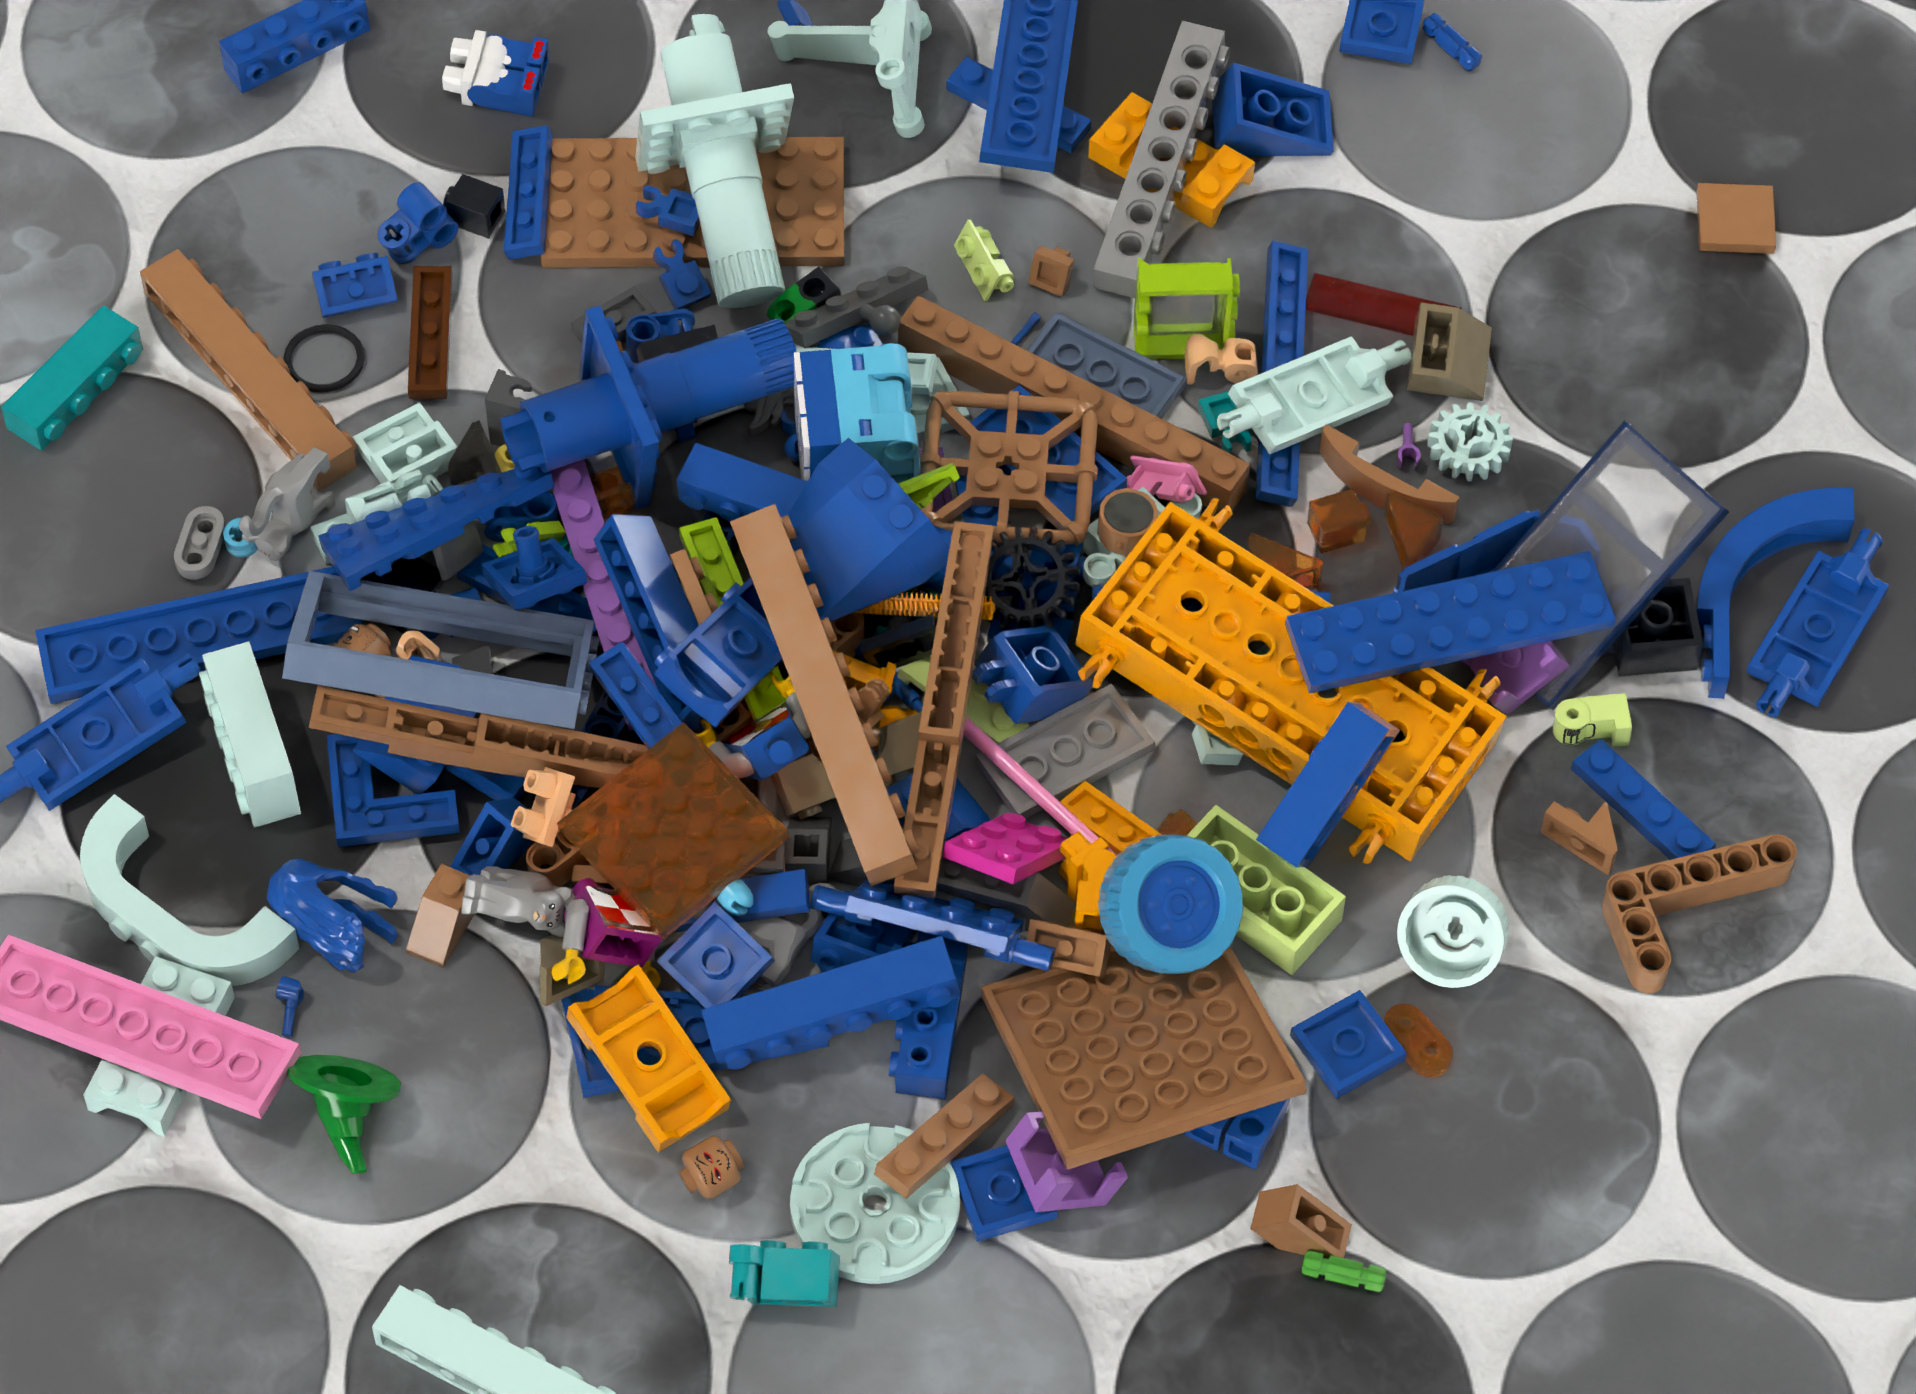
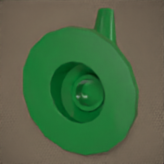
M335 1055L299 1057L296 1063L288 1068L287 1076L294 1084L312 1093L318 1115L339 1157L351 1173H366L367 1169L360 1136H363L364 1116L369 1115L372 1103L390 1101L399 1096L400 1080L386 1069L359 1059Z

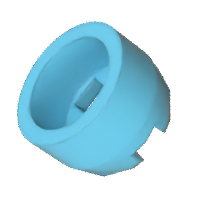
M741 879L731 882L717 897V903L733 916L746 914L748 912L746 907L750 908L754 903L751 890Z

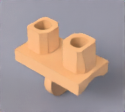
M545 767L544 771H527L523 784L524 791L536 794L531 810L520 806L515 810L511 826L524 833L523 838L553 847L557 832L564 833L568 818L580 821L582 815L580 812L571 810L576 794L570 792L575 776Z

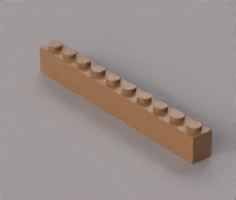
M918 295L900 318L898 344L905 347L907 353L936 354V357L940 358L949 375L984 393L1008 394L1009 391L1021 385L1032 396L1072 398L1083 402L1086 400L1090 401L1096 407L1095 413L1098 422L1097 451L1134 470L1136 468L1130 459L1131 456L1156 458L1177 463L1184 462L1193 465L1207 491L1206 495L1197 494L1204 506L1208 507L1212 499H1219L1216 512L1219 513L1226 505L1233 511L1246 493L1250 463ZM1053 413L1061 421H1063L1065 418L1071 415L1066 413ZM1082 426L1074 431L1080 438Z
M773 504L730 521L871 887L917 869L913 854L920 852L912 830L903 831L899 822V818L906 816L897 793L889 796L885 786L886 782L892 780L883 757L875 760L871 747L878 745L870 723L861 724L857 712L864 710L856 687L848 689L844 677L851 674L842 652L834 655L830 643L836 641L837 638L829 618L821 620L817 608L824 605L816 584L807 585L803 574L809 572L810 569L802 549L794 551L790 542L797 535L789 515L781 517L776 505Z

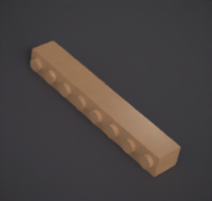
M176 249L140 271L144 294L290 460H293L295 456L301 453L306 455L313 447L328 453L330 468L325 474L319 472L313 484L318 492L357 468L354 454L357 447L350 434L345 430L342 432L338 430L333 417L323 405L318 407L314 403L307 386L302 381L296 382L291 377L290 370L285 361L280 356L274 357L268 351V345L259 332H251L239 309L228 306L220 288L214 282L209 284L204 279L203 272L194 259L188 260L179 249Z

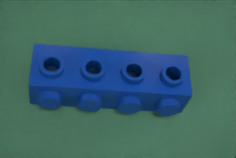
M302 0L220 40L219 45L224 70L241 93L253 89L370 31L367 4L365 0Z
M919 931L917 943L939 936ZM943 937L956 977L960 997L952 999L945 1006L937 1008L929 1006L913 1011L903 1019L896 1020L895 1040H901L899 1052H891L888 1074L890 1077H896V1093L939 1099L946 1098L968 957L967 943Z

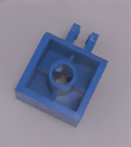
M1047 626L1007 630L994 636L975 660L974 666L976 668L973 670L972 677L976 684L982 683L989 687L984 694L988 702H1000L1005 713L1012 719L1014 724L1043 720L1085 698L1093 685L1089 677L1084 682L1081 680L1078 671L1082 666L1054 627L1048 628Z

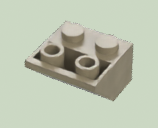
M1421 302L1414 325L1407 390L1483 401L1492 327L1460 308Z

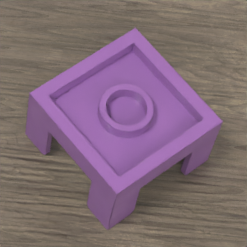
M1552 641L1461 660L1472 669L1475 675L1479 669H1487L1482 682L1483 686L1495 675L1499 678L1501 684L1489 700L1493 706L1506 715H1509L1570 667Z
M1043 1112L1026 1113L1005 1142L1035 1212L1107 1205L1128 1178L1122 1163L1115 1162L1105 1176L1098 1160L1067 1170L1048 1130L1038 1129V1124L1044 1118Z

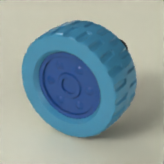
M1175 834L1146 837L1140 839L1139 842L1130 844L1113 859L1112 864L1104 874L1099 891L1098 910L1106 938L1120 956L1125 957L1132 965L1142 967L1144 970L1164 974H1180L1203 969L1223 955L1224 951L1232 944L1240 927L1243 912V896L1238 876L1233 870L1231 863L1214 846H1210L1207 842L1190 836Z

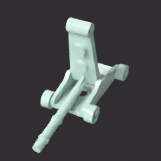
M885 0L879 14L871 19L870 26H788L784 21H776L769 26L768 35L776 56L780 61L804 58L876 65L875 71L880 85L892 91L893 123L897 133L904 138H911L920 134L924 129L925 123L919 108L915 107L920 41L928 38L931 34L932 26L928 15L920 10L917 0Z

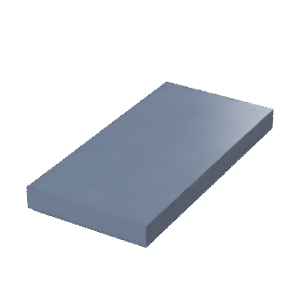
M1058 312L1053 314L1027 349V351L1161 419L1187 385L1186 377Z

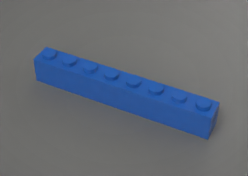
M695 443L676 480L679 501H682L692 509H705L719 514L729 522L773 504L776 505L781 517L786 516L807 481L699 443ZM934 526L950 549L952 531ZM947 564L920 586L936 590L942 594Z

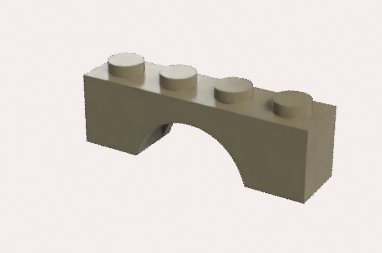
M922 712L880 728L879 746L874 757L875 760L883 757L892 780L886 782L885 786L897 782L894 776L897 773L908 769L910 774L913 773ZM814 754L797 759L771 775L786 816L798 813L799 819H804L822 812L820 803L835 798L838 805L823 763Z

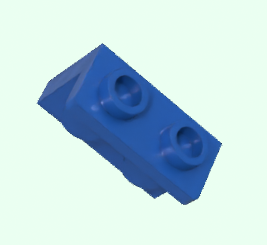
M369 253L356 257V263L341 266V261H331L319 265V270L312 272V279L316 288L322 318L397 303L398 299L388 257H378V253Z

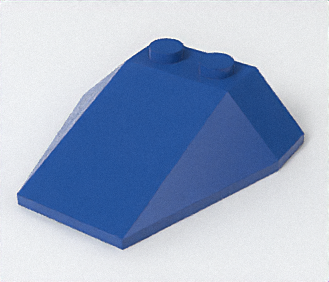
M849 438L818 463L788 513L797 535L790 542L794 551L802 549L810 569L809 572L803 574L807 585L816 584L824 605L817 608L821 620L828 617L830 623L926 583L948 561L949 548L929 518L879 462Z

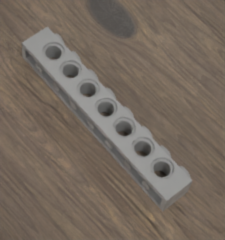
M1186 21L1181 22L1093 268L1094 288L1135 298L1138 257L1151 265L1153 254H1160L1165 238V233H1162L1164 223L1170 224L1175 212L1176 202L1172 200L1175 192H1182L1187 175V171L1183 170L1187 160L1192 161L1196 153L1198 140L1194 138L1197 129H1204L1208 117V108H1205L1208 98L1214 100L1218 90L1219 78L1216 75L1219 68L1225 69L1228 62L1230 47L1225 46V31ZM1192 66H1201V68H1198V69H1194V68H1191V67H1192ZM1189 96V97H1192V98H1190V99H1181L1180 97ZM1171 127H1179V128H1181V129H1179V130H1170L1169 128H1171ZM1159 158H1169L1170 160H1168V161H1159V160H1157V159H1159ZM1158 189L1159 191L1151 193L1147 192L1146 190ZM1138 220L1148 221L1145 224L1135 223ZM1128 251H1134L1137 254L1128 256L1124 253Z

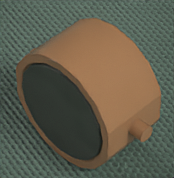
M1130 488L1115 490L1107 495L1100 504L1097 535L1104 547L1110 552L1128 556L1158 518V509L1155 501L1148 494Z

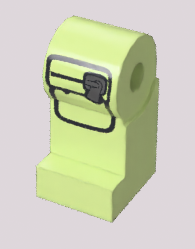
M1626 693L1567 699L1559 703L1555 709L1553 734L1559 742L1565 745H1577L1585 739L1611 738L1613 747L1629 746L1632 724Z

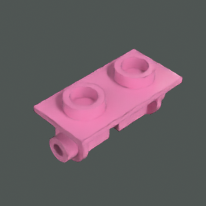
M1130 457L1136 469L1132 475L1126 477L1127 488L1139 490L1141 487H1144L1152 496L1156 493L1158 499L1176 501L1178 503H1185L1191 500L1194 494L1206 495L1207 493L1193 465L1184 462L1177 463L1158 460L1156 458Z

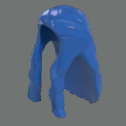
M302 858L291 859L284 863L270 878L267 890L269 906L276 915L296 929V934L299 938L310 944L329 963L340 970L346 969L352 973L364 968L362 962L365 938L362 926L384 937L389 944H393L396 941L398 934L395 927L385 921L378 913L364 910L351 900H332L323 894L317 884L322 881H337L374 901L383 903L391 909L397 902V894L394 890L384 886H377L369 878L358 877L344 870L324 868Z

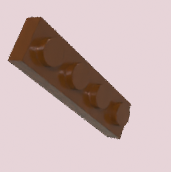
M452 266L413 267L407 390L409 399H447Z

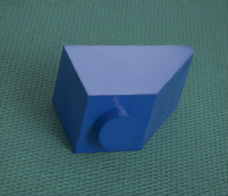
M514 797L487 801L450 867L468 875H480L481 870L487 866L508 869L525 853L532 841L523 838L524 833L511 826L515 810L519 806L526 807Z

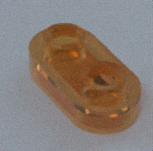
M1403 1003L1394 1005L1386 1012L1384 1023L1407 1052L1406 1062L1418 1074L1432 1078L1441 1076L1449 1069L1453 1054L1451 1044L1417 1007ZM1408 1019L1411 1021V1024L1402 1025L1398 1020ZM1434 1048L1439 1053L1431 1055L1428 1054L1425 1051V1049Z

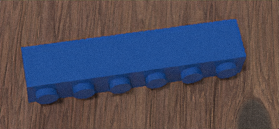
M612 514L594 537L595 545L657 689L687 730L689 728L691 730H704L701 724V720L704 718L678 699L654 675L659 668L654 664L657 657L669 645L675 649L699 626L651 516Z
M939 936L711 1006L701 1011L713 1053L721 1071L728 1068L733 1070L740 1069L749 1065L751 1061L767 1056H783L791 1049L806 1044H822L832 1036L848 1031L861 1032L868 1029L872 1024L887 1019H903L913 1011L929 1006L933 1008L942 1007L950 1003L952 999L959 998L960 993L943 937Z

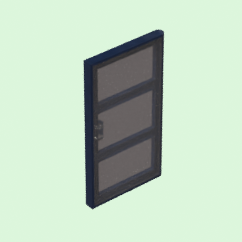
M1625 420L1491 571H1499L1587 551L1591 552L1616 621L1611 628L1552 640L1570 665V667L1534 694L1552 710L1561 703L1729 513L1725 507L1638 433L1631 423H1627Z

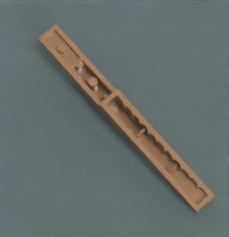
M954 521L903 831L912 830L920 852L913 854L917 869L895 877L894 893L928 898L936 897L975 664L994 534V526Z
M317 685L309 728L389 744L387 753L475 770L526 778L527 771H544L545 767L575 776L573 785L611 790L612 786H618L655 795L714 800L716 795L719 768L712 761L714 772L680 794L645 745L536 722L480 713L479 719Z

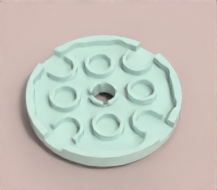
M870 1123L848 1126L826 1136L813 1146L802 1159L795 1172L790 1195V1214L797 1239L801 1246L802 1242L808 1241L827 1243L828 1249L840 1255L839 1277L867 1284H881L903 1280L921 1272L937 1260L954 1236L960 1213V1192L955 1172L950 1163H947L907 1199L874 1175L876 1164L914 1132L913 1130L895 1125V1128L870 1127ZM871 1195H879L886 1200L887 1204L883 1211L881 1209L870 1210L864 1208L863 1201Z

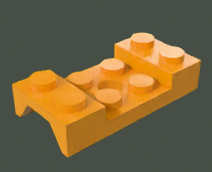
M1131 92L1089 139L1088 158L1126 179L1152 103ZM1178 127L1169 128L1170 130H1179ZM1197 139L1198 143L1194 159L1192 161L1187 160L1183 169L1187 171L1182 192L1176 191L1172 201L1176 202L1175 208L1212 228L1216 224L1227 198L1241 182L1249 185L1253 181L1255 161L1225 144L1217 150ZM1159 158V159H1157V160H1159V161H1167V160H1170V159H1169V158ZM1148 189V190H1146V191H1147V192L1154 193V192H1157V191H1159V190H1158V189Z
M639 964L631 968L616 985L586 1002H575L568 1006L566 1018L589 1051L593 1049L635 1111V1120L658 1153L729 1109L730 1097ZM646 1046L654 1047L659 1051L661 1059L654 1065H645L638 1059L637 1052Z

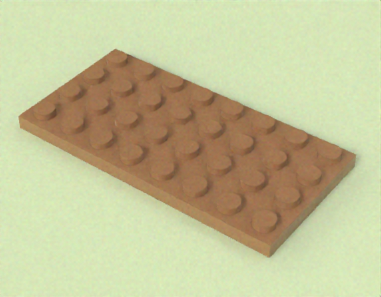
M786 137L785 144L780 145V148L776 151L759 153L757 149L756 154L763 180L762 189L780 266H844V137ZM552 138L545 254H541L542 268L660 267L653 258L655 248L660 247L663 255L668 258L674 257L675 253L671 248V243L675 239L679 240L684 248L682 259L685 264L695 260L698 267H710L700 225L695 235L692 236L659 226L658 216L644 218L636 213L637 201L644 203L652 202L644 199V186L656 187L665 196L669 195L672 188L691 194L686 167L680 168L679 164L672 165L669 170L657 174H650L648 170L638 172L635 159L637 138Z

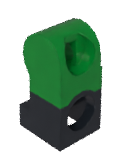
M818 266L777 297L769 306L767 317L770 320L780 318L783 323L794 319V316L799 312L814 310L826 304L825 302L829 298L841 296L840 288Z

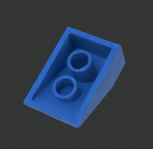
M1233 63L1219 77L1218 90L1214 100L1212 99L1215 148L1220 149L1225 144L1247 157L1330 156L1334 152L1329 90L1237 63Z

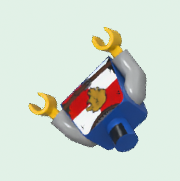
M775 674L771 677L773 684L780 694L787 698L786 701L722 742H717L711 723L705 719L701 720L704 732L695 734L690 728L688 729L703 752H706L707 757L726 777L735 780L745 777L761 781L810 750L808 738L812 734L789 676L784 681H779Z

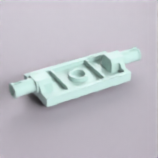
M1351 336L1234 384L1228 395L1237 406V409L1220 414L1217 418L1218 428L1221 431L1230 427L1229 430L1222 433L1226 438H1231L1240 432L1252 428L1268 453H1275L1322 433V429L1326 424L1334 428L1388 405L1394 396L1385 385L1386 372L1398 366L1408 364L1411 360V352L1409 348L1398 351V349L1406 345L1402 340H1398L1379 350L1363 349L1357 345Z

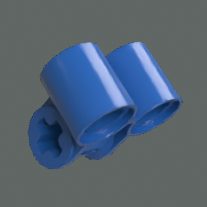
M421 182L410 184L401 192L397 200L399 210L381 224L377 234L379 242L388 250L391 258L397 263L407 264L416 260L430 245L435 249H439L451 243L458 233L459 226L447 213L446 207ZM390 229H392L395 233L394 236H392L389 232ZM407 245L410 249V252H407L404 246Z

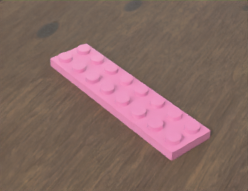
M8 935L0 946V1020L256 1118L262 1119L287 1078L288 1068L296 1063L302 1053L299 1043L14 936Z

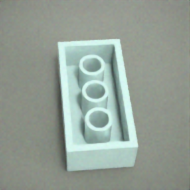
M250 642L203 654L205 671L199 672L204 691L203 695L210 717L212 716L214 721V730L220 749H223L225 755L224 760L230 780L234 783L236 789L235 794L241 814H250L254 828L301 814L293 772Z

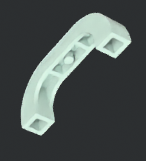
M114 794L90 820L85 830L80 850L81 868L90 899L98 913L109 923L112 932L123 941L128 939L139 946L143 956L151 963L154 957L157 956L230 981L232 986H238L254 982L273 973L300 949L296 929L266 906L244 927L231 934L206 936L192 931L121 876L122 869L129 856L149 837L145 817Z

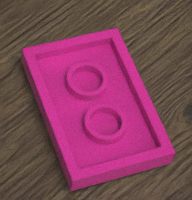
M1004 813L993 820L984 822L982 825L946 841L942 857L1015 884L1065 859L1064 855L1060 852V845L1067 837L1062 836L1061 832L1056 828L1049 826L1038 827L1026 822V818L1022 815Z

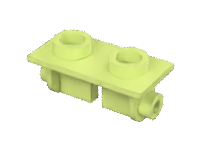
M971 219L967 220L954 247L984 301H988L994 290L1000 289L1001 292L1010 291L1014 287L1013 281L1015 277L1004 259H996L999 257L1000 252L989 230L983 229L981 226L975 227Z

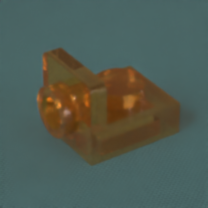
M618 466L590 475L604 520L609 519L612 514L626 515L628 512L635 510L634 490L630 483L625 482Z

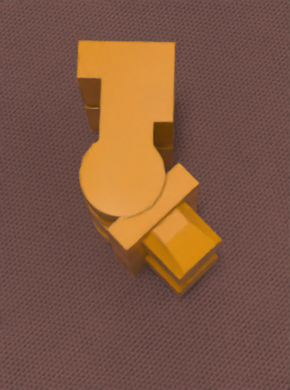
M1080 831L1067 838L1060 845V852L1066 859L1059 866V874L1068 882L1067 895L1076 902L1075 928L1105 934L1098 910L1099 891L1104 874L1116 855L1108 850L1109 845L1101 837L1090 843Z

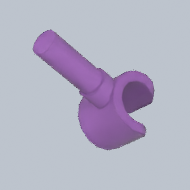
M1411 423L1403 425V444L1398 450L1396 466L1400 469L1403 457L1413 458L1415 461L1414 469L1418 468L1421 453L1418 447L1413 444V425Z

